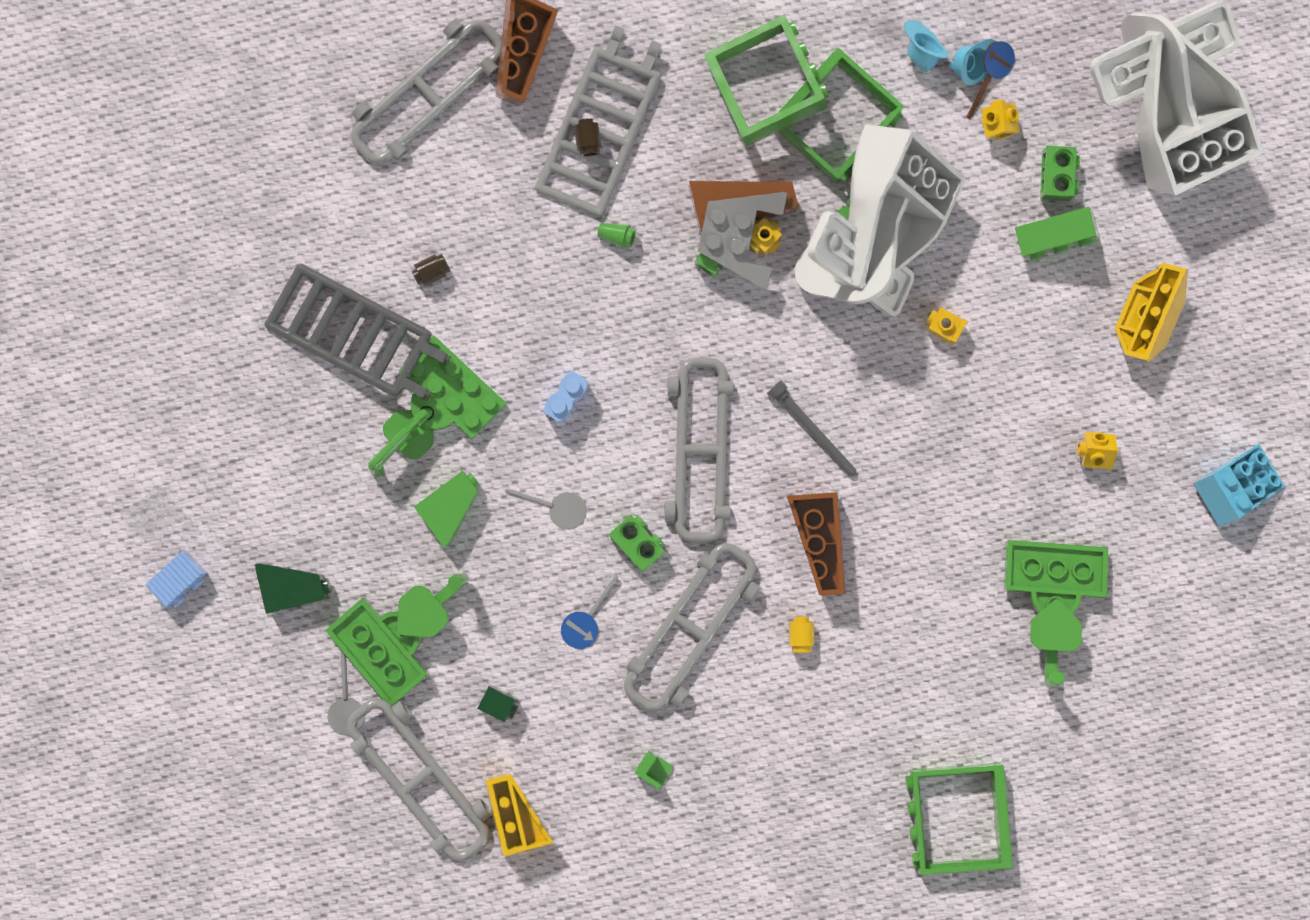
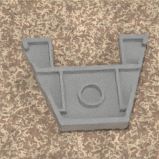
M778 192L708 201L698 252L762 289L767 290L772 267L746 262L757 210L783 215L787 193Z

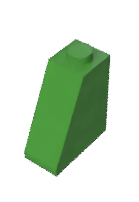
M462 470L414 506L445 548L452 543L479 494V490L476 487L480 484L471 472L467 475Z

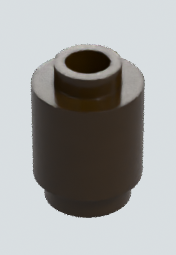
M592 118L578 120V124L574 126L577 151H580V156L589 157L600 154L599 148L602 145L599 123L593 122Z
M434 254L414 264L415 270L411 271L417 284L423 283L426 287L446 277V273L450 272V268L442 254L437 256Z

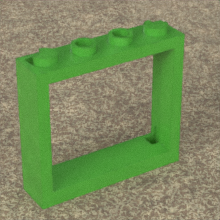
M785 15L704 54L746 147L828 108L825 98L829 97L823 83L818 85L816 77L819 76L813 62L808 64L805 58L809 56L804 42L798 43L795 36L799 35V32L794 22H788ZM784 32L814 96L748 127L719 63Z
M837 47L817 69L819 76L816 77V81L820 85L837 66H840L885 106L890 113L878 126L889 127L891 125L895 127L903 118V115L900 113L905 106L840 48ZM808 81L804 83L779 112L810 97L813 91ZM788 127L778 131L780 135L835 184L840 179L846 181L852 174L851 167L854 163L856 151L836 171Z
M990 763L909 770L910 776H906L905 781L906 789L911 791L912 801L908 802L909 817H913L914 827H910L911 843L915 842L916 853H912L913 868H917L921 875L1013 868L1003 764ZM990 772L998 858L926 863L919 778Z

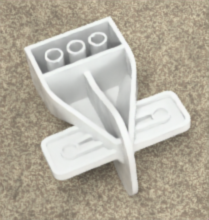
M1213 2L1172 22L1158 14L1132 13L1122 21L1121 30L1125 44L1096 57L1091 62V74L1103 104L1117 106L1144 93L1138 119V139L1144 175L1149 189L1176 196L1264 154L1245 94L1239 85L1212 61L1235 50L1240 42L1231 8L1226 2Z
M865 124L859 139L852 168L849 221L837 212L826 211L822 214L808 248L803 251L796 263L795 277L802 289L814 296L851 304L869 302L882 313L897 316L905 303L914 281L913 272L906 265L923 252L940 234L966 178L912 130Z

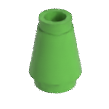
M601 223L597 236L623 249L626 247L631 248L635 240L636 229L631 228L629 224Z

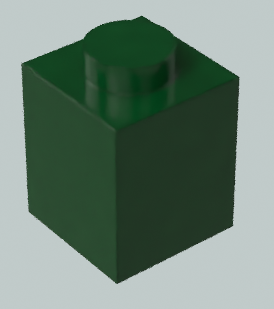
M489 685L477 709L505 722L507 718L513 719L519 705L515 704L516 697Z

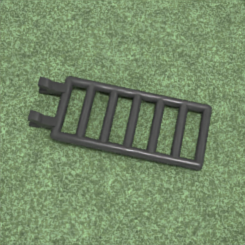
M302 263L298 264L264 324L266 329L393 397H398L404 388L428 401L432 392L409 380L410 375L423 353L446 366L451 359V356L428 344L432 337L431 331ZM304 275L315 282L290 327L287 329L276 322ZM323 286L336 293L308 340L297 333ZM344 297L357 304L332 349L328 351L318 344ZM366 308L378 315L352 362H349L339 357ZM389 320L397 324L398 328L374 372L371 374L360 368L385 321ZM407 331H410L420 338L396 382L392 385L381 378Z

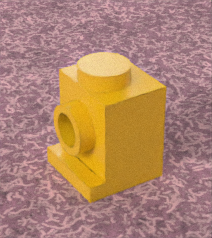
M940 307L937 312L932 310L925 323L929 324L926 331L953 345L968 321ZM942 320L949 321V328H944L942 326Z

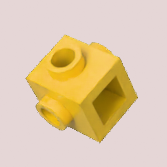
M995 100L990 103L991 106L981 109L985 138L999 140L1020 134L1019 112L1016 104L1006 103L1005 100Z
M764 217L760 222L756 219L749 249L756 255L759 253L763 257L768 252L773 254L781 245L779 242L782 237L780 226L772 219L768 221ZM765 231L769 237L763 239L760 236V232Z
M1085 432L1083 441H1079L1077 446V456H1081L1082 467L1113 470L1118 453L1115 434Z

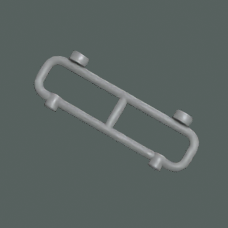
M457 18L452 20L443 30V33L449 38L444 45L374 108L366 101H363L352 111V116L358 122L352 129L351 140L355 148L365 159L375 164L385 163L393 157L399 160L408 152L405 146L484 74L489 78L498 71L496 63L499 62L502 38L491 25L485 21L474 20L464 26ZM481 30L494 43L495 51L482 60L473 72L441 99L422 77L473 31ZM415 84L434 107L400 138L394 140L383 153H373L362 141L361 133Z
M696 357L683 362L679 369L678 377L668 376L667 395L678 397L675 501H665L664 521H674L677 534L685 541L712 542L723 533L725 520L730 521L731 508L730 505H725L727 400L728 396H733V381H728L727 368L718 359ZM695 367L714 368L718 372L716 445L687 444L688 373L690 369ZM686 454L716 455L715 526L710 532H690L685 528Z
M722 543L717 545L710 554L704 552L697 562L700 569L639 658L633 656L626 666L629 673L624 681V690L626 695L642 708L657 712L664 709L669 702L676 707L680 706L689 693V690L683 687L682 683L737 602L742 598L750 603L759 590L760 586L752 581L756 574L754 559L736 545ZM724 553H729L746 565V573L708 629L704 631L682 616L681 613L719 557ZM674 623H676L700 640L658 701H650L635 690L634 683Z
M379 698L365 702L350 715L347 722L348 732L354 740L350 744L353 751L359 756L364 753L432 836L433 840L430 842V845L437 854L444 851L448 857L456 861H466L472 858L489 841L490 831L485 820L492 816L489 807L482 799L471 805L406 725L405 722L413 715L401 700L394 706ZM378 708L383 711L427 766L405 785L400 782L374 750L367 737L361 734L357 728L358 721L373 709ZM433 774L480 832L478 840L464 851H457L451 845L446 835L438 829L410 794Z

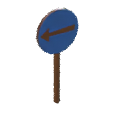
M997 41L986 50L983 66L988 75L967 114L968 119L972 117L991 78H1003L1012 70L1015 62V53L1009 43Z

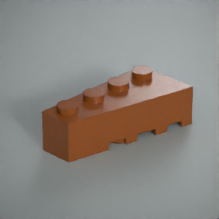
M506 0L495 97L516 106L525 102L558 9L538 0Z
M689 181V191L700 234L708 201L786 192L787 198L783 215L796 212L798 208L792 182ZM757 210L755 220L759 221L764 217L767 219L780 215Z
M838 492L787 496L819 596L846 594Z

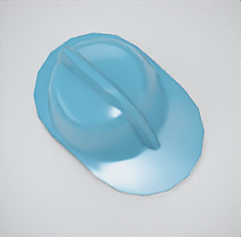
M907 20L904 23V29L910 38L907 54L923 72H928L940 59L949 57V52L942 46L936 35L921 22Z
M986 39L975 45L960 47L954 56V60L948 64V67L954 70L956 76L962 78L964 84L968 86L986 79L988 74L983 66V58L988 47L997 41Z

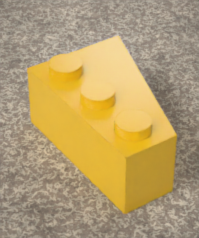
M510 773L484 779L503 856L554 843Z

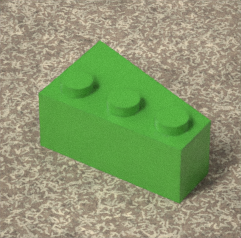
M1089 206L1015 227L1022 257L1029 258L1030 261L1042 259L1046 253L1054 252V254H1060L1069 251L1071 247H1085L1100 241L1095 216Z

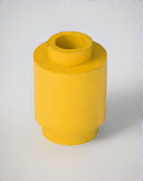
M794 616V621H789V646H792V652H812V646H814V621H809V616Z

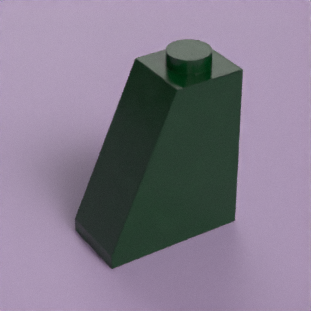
M254 564L266 614L329 599L328 593H331V585L328 578L324 579L323 574L269 564Z

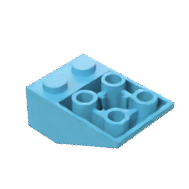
M1260 444L1255 445L1193 483L1219 527L1240 519L1285 487Z

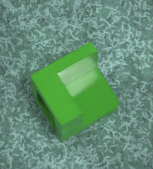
M648 750L636 768L635 774L661 790L673 766Z

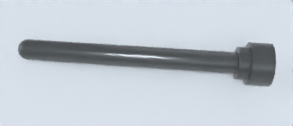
M780 380L767 392L772 400L776 399L778 403L781 401L847 475L854 476L856 468L788 395L787 385Z

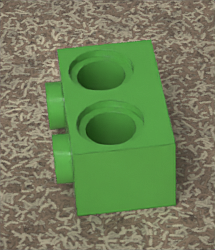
M1046 146L1043 149L1040 200L1070 201L1078 194L1079 180H1075L1076 170H1079L1080 155H1076L1077 147ZM1056 157L1064 158L1066 167L1059 166L1056 163ZM1055 181H1061L1065 185V191L1057 190Z
M630 514L608 535L643 572L665 552L662 549L665 544L656 534L652 537L645 530L648 525L639 515L634 518ZM628 525L635 526L638 531L637 536L631 540L623 536V529ZM651 544L655 550L654 555L650 558L642 557L640 555L642 545Z

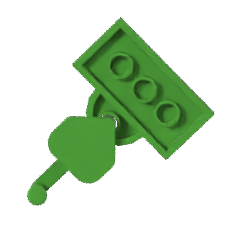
M435 335L428 344L451 356V359L446 366L430 356L422 354L409 380L427 388L432 393L428 401L412 394L411 410H398L384 423L383 434L389 442L368 463L369 471L373 476L378 477L383 474V465L398 450L409 459L421 458L433 446V430L446 429L454 423L473 440L507 404Z
M1017 540L1006 541L1004 591L1029 593L1031 604L1036 612H1038L1030 623V640L1036 648L1046 650L1044 683L1047 688L1057 687L1065 681L1064 674L1057 671L1058 651L1071 652L1076 650L1081 644L1082 624L1073 614L1080 605L1081 597L1107 598L1108 547Z
M466 573L452 575L448 580V584L435 596L425 586H414L399 599L397 611H389L382 616L363 597L325 631L380 697L393 706L429 675L428 671L414 656V653L419 648L422 637H433L447 625L449 616L442 604L468 583L469 576Z

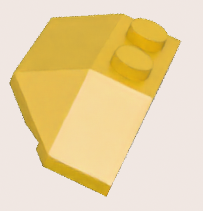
M1162 263L1157 269L1134 282L1115 326L1126 356L1150 362L1166 348L1185 304L1188 270L1186 268Z

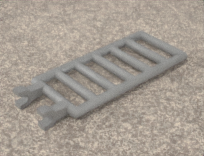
M616 25L606 50L599 47L593 49L535 186V190L538 193L596 217H602L605 213L662 77L658 71L653 70L661 50V44L653 40L651 41L642 65L616 55L625 35V29ZM599 60H605L649 78L650 81L645 92L596 73L595 69ZM590 81L640 101L636 114H630L585 95ZM581 104L631 124L625 138L599 127L601 139L621 147L616 161L601 154L583 157L612 170L606 183L556 163L562 149L580 156V151H577L576 144L567 141L566 138L571 126L574 127L578 124V120H581L575 117ZM551 173H557L602 192L597 206L547 186Z

